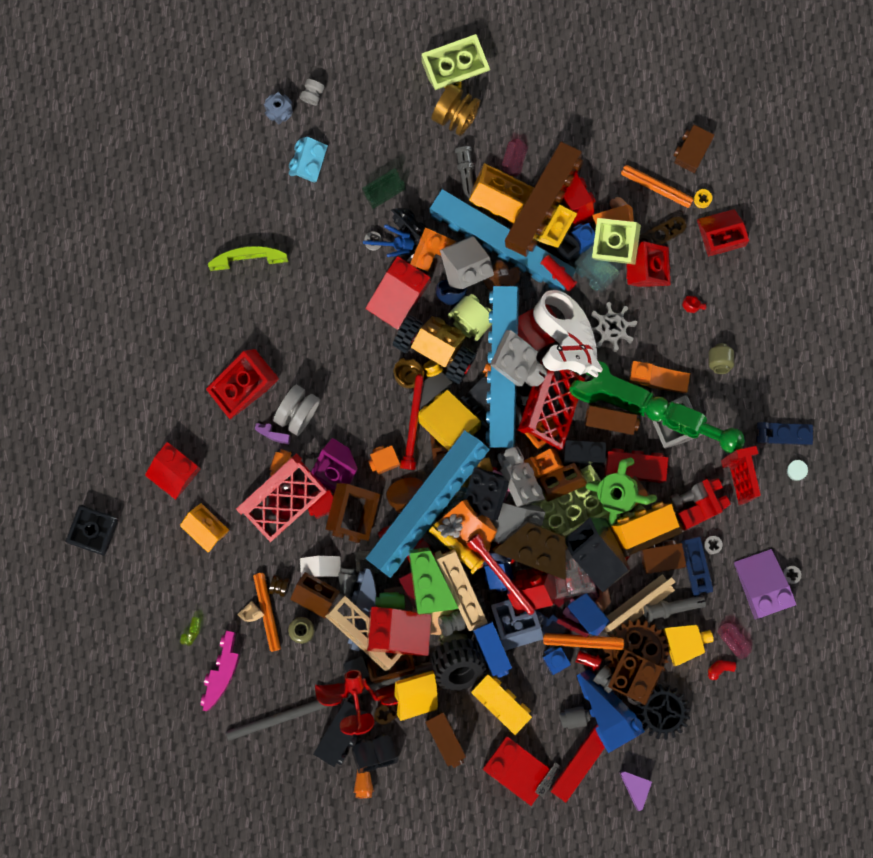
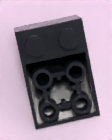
M590 517L565 538V543L573 559L602 592H605L631 570L606 518Z

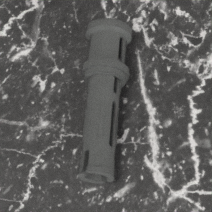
M458 147L455 149V153L458 157L457 169L461 172L464 200L466 204L476 206L473 202L469 201L474 186L472 174L474 163L471 160L472 147Z
M703 595L669 603L663 600L655 605L646 604L643 610L646 620L652 622L656 618L663 617L666 619L674 613L705 608L706 602L697 603L698 601L705 600Z

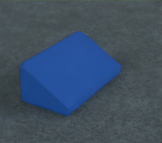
M587 593L567 606L591 635L598 636L610 623V620Z

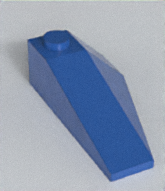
M588 669L578 674L577 678L584 698L590 701L592 709L589 712L591 717L596 718L599 726L596 728L597 734L607 752L610 753L645 731L635 713L612 691L607 693L601 684L595 683L593 680L596 675Z

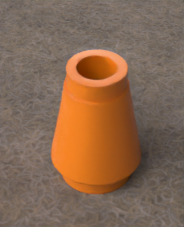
M357 769L353 793H356V798H372L374 790L370 772L359 774Z

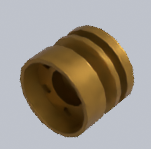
M450 84L440 97L431 119L442 126L451 120L449 130L453 131L457 127L456 134L461 136L473 123L481 101L474 98L471 102L472 95L470 94L461 100L463 90Z

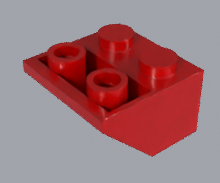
M735 209L697 219L708 257L745 247L749 242L744 222Z
M535 568L530 570L522 569L515 573L512 582L532 605L534 610L554 605L557 596L555 576ZM508 590L507 595L515 613L526 612Z

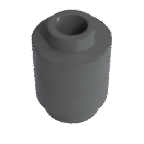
M583 706L564 709V712H559L562 728L574 729L585 727L587 722L590 721L588 709L584 710Z

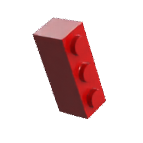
M612 449V451L607 452L605 477L618 472L621 460L633 458L634 464L626 469L628 476L631 478L636 476L639 481L665 483L668 457H663L662 453L643 455L644 452L642 451L624 453L623 449Z

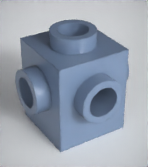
M279 92L275 95L272 94L265 100L264 107L266 112L264 113L271 121L275 120L279 125L291 117L293 113L292 101L286 95L282 96Z

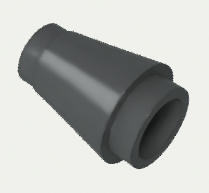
M340 568V572H338L340 596L352 597L358 577L357 569Z

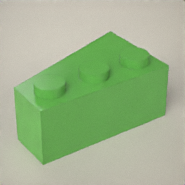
M429 547L408 550L417 613L425 614L459 609Z

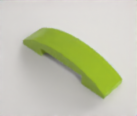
M243 247L217 256L208 263L210 271L230 269L229 261L267 257L269 264L288 262V257L286 253L272 248Z

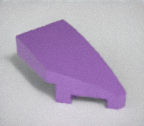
M256 424L255 430L263 436L282 444H290V435L272 432L273 426L271 424Z

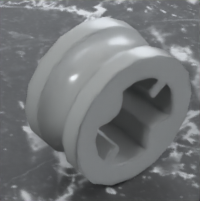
M369 232L364 240L370 241L371 237H375V239L378 238L379 241H382L381 235L377 232ZM365 244L372 251L378 250L381 245L372 246Z
M710 536L704 541L703 547L707 553L716 554L721 551L723 543L719 537ZM709 540H711V542L713 540L717 541V550H715V548L712 550L709 549Z
M789 566L783 570L788 584H795L800 581L801 571L796 566ZM790 569L793 573L797 574V577H794V581H791V578L786 576L787 573H790Z

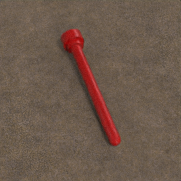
M421 374L415 377L406 454L403 456V460L400 461V468L416 469L413 454L423 385V376Z
M479 533L472 536L466 542V545L470 550H474L481 555L529 615H532L535 611L534 608L486 550L483 543L484 539Z

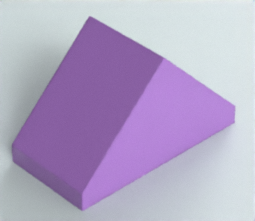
M625 771L619 772L636 810L641 811L652 782Z

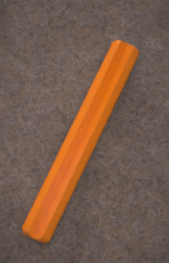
M625 165L622 169L621 174L687 208L691 206L693 197L629 165Z
M257 573L253 575L260 609L264 614L263 622L269 649L271 652L280 650L281 646L264 573Z
M545 633L543 636V643L545 645L622 650L624 648L623 638L588 636L586 638L582 635Z

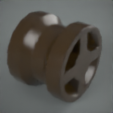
M274 574L269 594L277 593L285 598L290 578L285 577L283 579Z

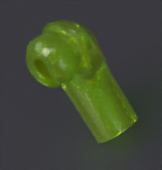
M191 618L188 635H181L180 643L182 645L190 646L193 644L199 634L200 618Z

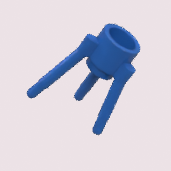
M387 224L384 225V228L400 235L393 242L363 241V244L394 246L397 251L388 253L387 257L402 254L409 255L414 247V241L410 237V233L402 232Z

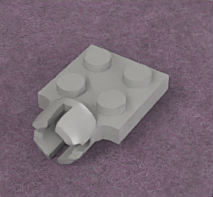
M506 330L490 365L516 386H523L524 382L529 386H539L545 380L539 373L541 372L544 376H547L546 368L536 359L538 351L512 330Z
M518 447L508 448L505 450V453L498 455V461L502 467L500 471L504 479L509 481L508 488L517 507L538 503L545 499L542 494V488L536 481L533 469L529 463H524V457Z

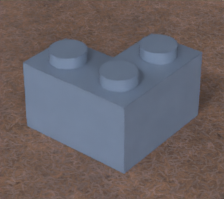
M510 600L491 605L505 651L543 640L536 611L532 615L527 613L515 616Z

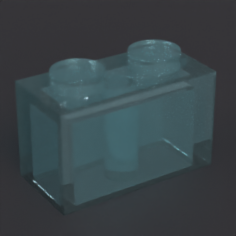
M591 246L575 261L574 266L577 269L576 273L583 278L585 276L590 281L589 285L595 291L599 290L602 293L618 278L620 272L609 261L593 259V246Z

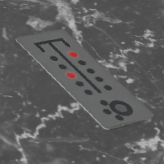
M555 763L535 792L543 797L564 768Z

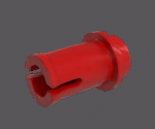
M579 650L575 662L591 667L592 670H599L602 658H599V655L594 656Z

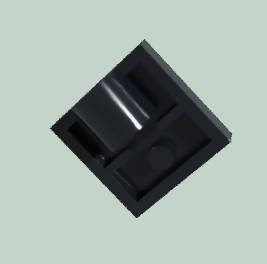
M474 467L465 500L468 501L475 512L492 520H498L509 481L498 473Z

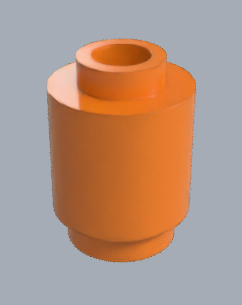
M280 449V452H275L269 469L271 471L270 476L292 458L291 452Z

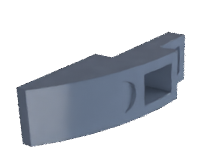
M364 568L358 574L357 583H359L357 591L354 590L351 602L369 617L371 607H376V590L370 569ZM362 618L355 619V627L358 630H366V622ZM348 638L349 648L359 651L360 648Z

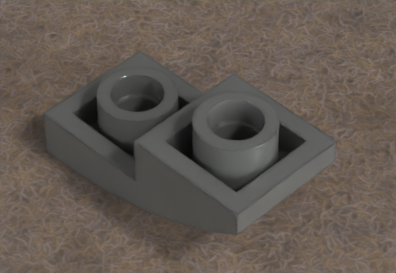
M442 372L427 378L423 382L419 410L424 406H429L438 394L452 387V381L445 377ZM414 391L409 395L408 398L411 402L413 400Z

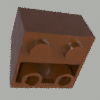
M625 650L608 687L647 705L664 668Z

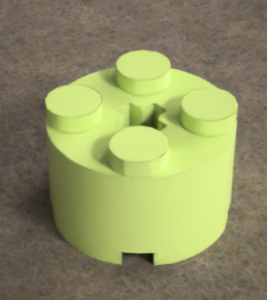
M470 294L461 299L448 314L449 319L453 317L455 320L453 325L460 329L466 337L471 338V336H474V340L478 341L492 325V323H489V311L492 310L488 307L484 308L479 303V299L475 295Z

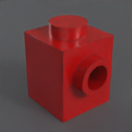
M330 490L308 508L310 516L315 515V518L319 519L329 514L333 500ZM321 491L314 492L311 495H317Z

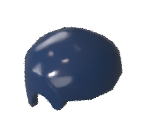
M441 280L436 285L435 292L443 303L456 305L466 295L467 287L464 289L453 288L449 286L448 280Z

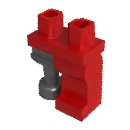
M719 478L710 481L706 479L697 483L690 491L681 496L678 494L670 496L676 511L683 508V503L692 500L696 505L678 513L685 530L722 513V510L731 505L727 495L717 499L714 494L715 491L723 488Z

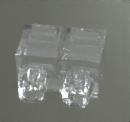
M573 558L569 559L571 570H569L568 561H566V579L555 576L556 599L570 598L595 591L594 583H590L588 575Z

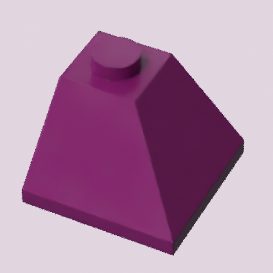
M332 438L322 449L311 473L325 488L335 493L337 483L350 484L358 468L350 449Z

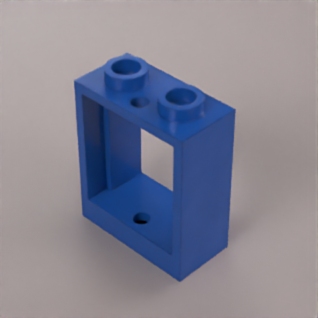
M488 621L487 624L473 629L472 631L492 676L496 675L500 678L509 674L508 670L512 667L493 622Z

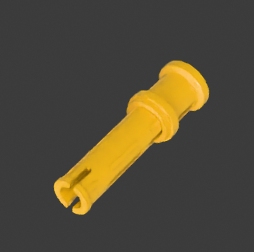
M436 522L429 532L451 551L455 549L460 562L469 567L471 573L474 574L485 560L477 557L468 546L465 547L453 536L449 535L444 538L441 532L436 530L440 525L439 522Z

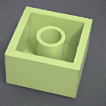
M597 218L592 258L600 261L636 264L641 225L637 222Z

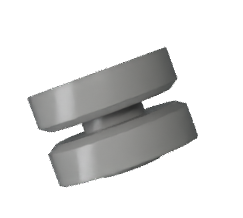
M296 384L281 402L273 421L282 427L289 423L288 430L299 436L315 414L320 404V398L313 394L305 397V389Z

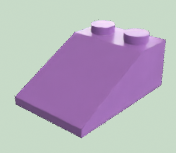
M772 549L734 562L754 619L796 605L790 586Z

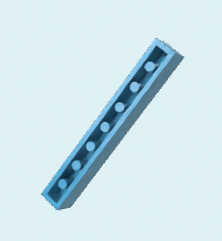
M443 189L430 207V214H432L431 217L440 223L444 221L449 224L448 228L452 231L464 233L465 238L474 236L482 244L484 250L490 253L494 251L499 254L498 258L506 263L510 261L515 264V267H519L521 272L525 273L527 271L532 274L531 277L537 282L541 283L544 281L549 284L548 287L551 290L564 292L566 288L557 279L554 280L552 274L540 264L547 255H550L560 266H564L566 268L565 271L572 278L576 273L577 269L537 245L533 252H529L527 257L506 248L505 238L510 229Z
M493 286V291H490L489 302L493 303V311H489V323H492V331H489L488 342L492 343V351H488V363H491L506 330H512L518 335L519 288L517 286ZM491 366V371H488L487 382L491 383V391H487V403H490V411H487L486 422L490 423V431H486V443H489L491 448L515 447L517 386Z
M464 430L365 559L391 578L409 555L408 550H413L416 544L423 538L426 531L435 522L457 491L460 490L467 478L473 473L474 467H477L490 449L479 439Z

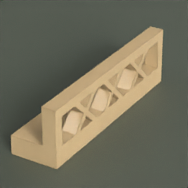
M455 549L443 555L441 551L436 552V560L468 630L471 631L487 624V619Z
M346 596L326 614L325 617L383 670H389L402 655L396 654L390 659L385 652L367 651L369 617ZM343 603L350 607L351 616H343L337 611ZM362 618L366 622V630H358L355 627V619Z

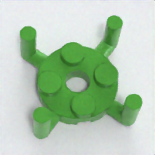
M633 458L621 460L617 473H612L601 481L594 480L586 483V489L597 492V497L601 501L603 508L610 512L608 519L610 526L617 524V520L622 518L618 514L631 510L636 502L647 505L657 500L654 494L648 496L639 495L637 482L626 474L627 467L634 464ZM615 488H619L622 492L620 499H617L613 494Z

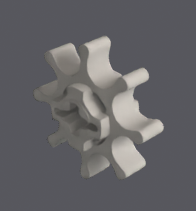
M608 302L606 304V315L602 316L596 311L592 312L591 316L598 320L599 325L591 328L593 332H597L601 336V340L596 345L597 348H601L603 342L610 341L613 344V351L617 352L619 349L617 341L619 339H625L628 343H632L633 337L627 335L626 329L628 327H635L637 321H625L623 314L627 312V306H624L620 313H614L611 309V303ZM615 324V329L609 330V326Z

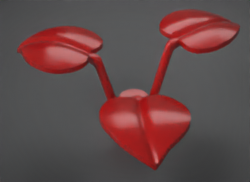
M351 670L345 674V684L315 685L317 700L324 706L338 705L350 693L354 695L357 715L345 717L340 722V730L347 735L364 734L374 726L375 720L372 714H360L357 695L362 693L364 687L374 700H380L382 705L398 704L395 697V684L373 692L366 683V679H362L361 672L358 670Z

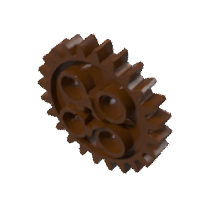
M628 619L627 626L621 623V629L614 628L616 632L614 635L608 633L609 637L624 639V648L622 650L632 652L634 648H639L641 653L638 656L663 667L662 663H668L664 656L670 655V653L665 651L664 648H667L669 644L662 642L666 639V636H659L662 631L661 629L654 631L655 624L652 623L647 627V620H644L641 625L639 619L635 620V624ZM631 633L638 634V640L634 643H630L628 640ZM646 636V637H647L646 641H644V642L642 643V645L640 646L643 637ZM653 643L655 645L654 652L647 654L646 646ZM603 649L604 652L609 653L608 656L604 657V660L611 661L607 666L609 668L614 667L612 670L614 674L620 661L618 659V652L621 650Z

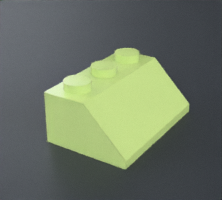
M476 34L422 53V64L435 90L490 71Z

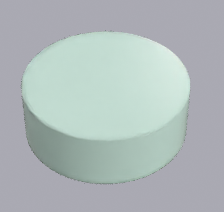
M795 460L787 467V474L792 480H801L808 473L807 465L801 460Z

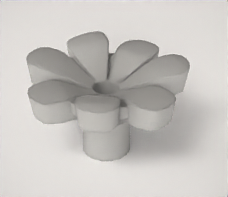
M452 514L450 520L444 519L442 521L444 525H439L437 529L444 538L449 535L458 538L463 528L461 524L463 519L462 517L457 518L456 514Z

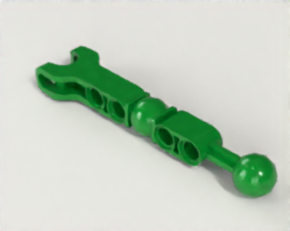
M601 361L598 362L603 370L598 372V377L586 373L593 378L591 381L576 380L569 388L575 398L586 403L603 400L637 415H642L643 417L647 415L652 421H663L662 425H666L668 428L688 437L698 438L699 434H703L719 441L721 448L728 453L742 449L745 444L744 435L740 430L736 428L721 430L706 423L707 418L702 413L672 401L669 404L665 398L653 397V393L611 375L608 366Z

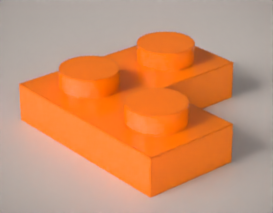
M425 228L410 264L428 272L435 254L441 256L440 249L456 243V241Z

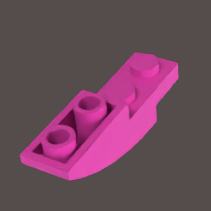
M226 631V634L222 635L220 647H223L222 655H218L216 667H219V671L210 670V674H206L204 685L207 686L206 694H202L201 698L203 711H210L217 704L233 679L240 654L232 653L236 636L235 632Z

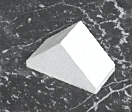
M340 556L300 558L301 577L304 572L316 578L338 577V572H340L341 568Z

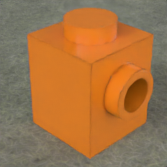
M392 445L386 448L380 446L373 449V453L370 454L371 460L368 461L372 472L377 471L378 475L400 466Z

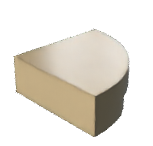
M253 601L237 614L242 620L247 622L256 621L264 616Z

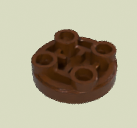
M413 477L403 478L394 482L386 492L389 505L395 508L396 512H402L424 482Z

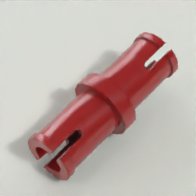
M547 255L540 264L552 274V278L554 280L557 279L567 291H570L577 284L565 271L566 268L560 266L550 255Z

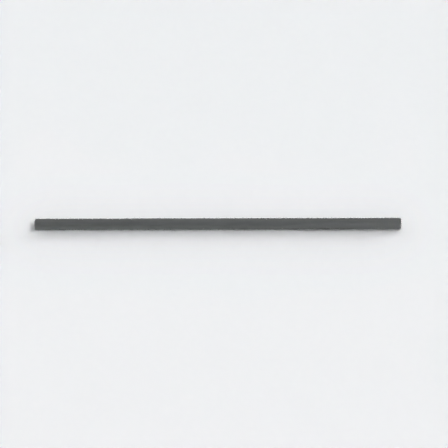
M429 661L415 666V671L412 674L374 684L372 681L367 684L372 691L395 684L396 681L432 671V662ZM364 687L362 693L357 696H361L369 692ZM350 693L347 698H343L342 702L353 699L354 695ZM318 700L225 731L228 741L329 706H324Z

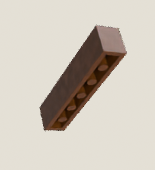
M560 142L505 238L506 248L527 257L529 252L534 251L537 245L536 239L539 235H543L547 227L545 223L548 218L552 219L556 211L555 206L557 202L561 203L564 198L566 186L570 187L573 182L575 170L579 171L583 164L581 159L582 151Z

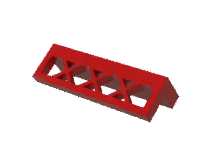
M598 724L593 727L549 790L565 803L605 748L596 731V728L599 727Z

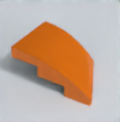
M467 500L461 501L438 521L440 525H444L442 521L446 518L450 520L452 514H456L457 518L462 517L463 522L461 524L463 528L460 531V536L456 539L467 547L466 542L472 536L479 533L484 539V547L488 552L491 547V541L497 533V529L491 520L484 515L477 516ZM472 550L477 557L483 559L478 552Z

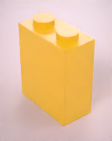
M448 390L443 394H438L434 398L433 403L429 406H424L418 415L419 423L448 451L464 430L471 435H475L481 429V421Z

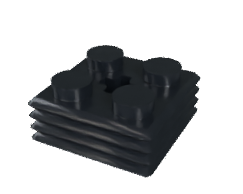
M79 505L67 535L66 543L105 556L118 518ZM95 525L96 533L90 536L88 528H92Z

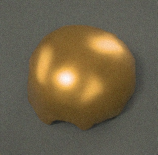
M402 358L394 366L395 381L403 388H414L415 377L418 374H421L424 378L423 367L415 359L406 360Z

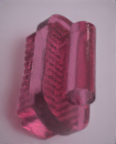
M514 139L508 142L502 162V172L510 176L521 174L523 161L528 149L522 140Z
M734 622L725 623L718 629L721 639L739 659L748 657L753 644L747 640Z

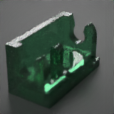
M396 168L362 188L363 195L372 209L406 190L404 181L400 179Z

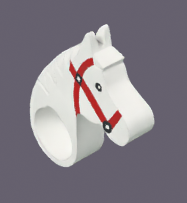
M558 290L547 291L534 307L533 316L536 323L560 345H553L542 359L544 366L551 371L569 369L580 375L589 373L594 377H598V372H602L603 369L597 361V348L593 330L584 311L566 293ZM545 304L553 305L561 310L565 320L552 316L546 309Z

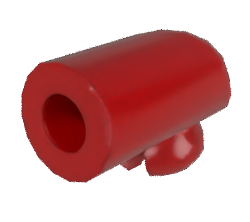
M717 660L709 667L708 678L717 680L723 671L735 672L736 662Z

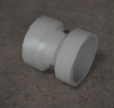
M307 79L305 83L306 89L301 92L300 99L316 106L319 102V94L323 93L325 87L315 80Z

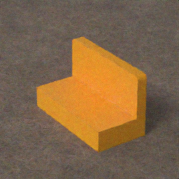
M202 503L192 509L180 524L207 552H210L215 544L229 532V529Z

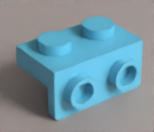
M310 137L299 139L294 147V158L289 163V175H297L311 182H317L328 145Z

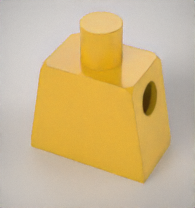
M697 625L663 629L666 643L669 644L668 650L673 666L680 665L705 653L703 644L714 641L711 630L699 632Z

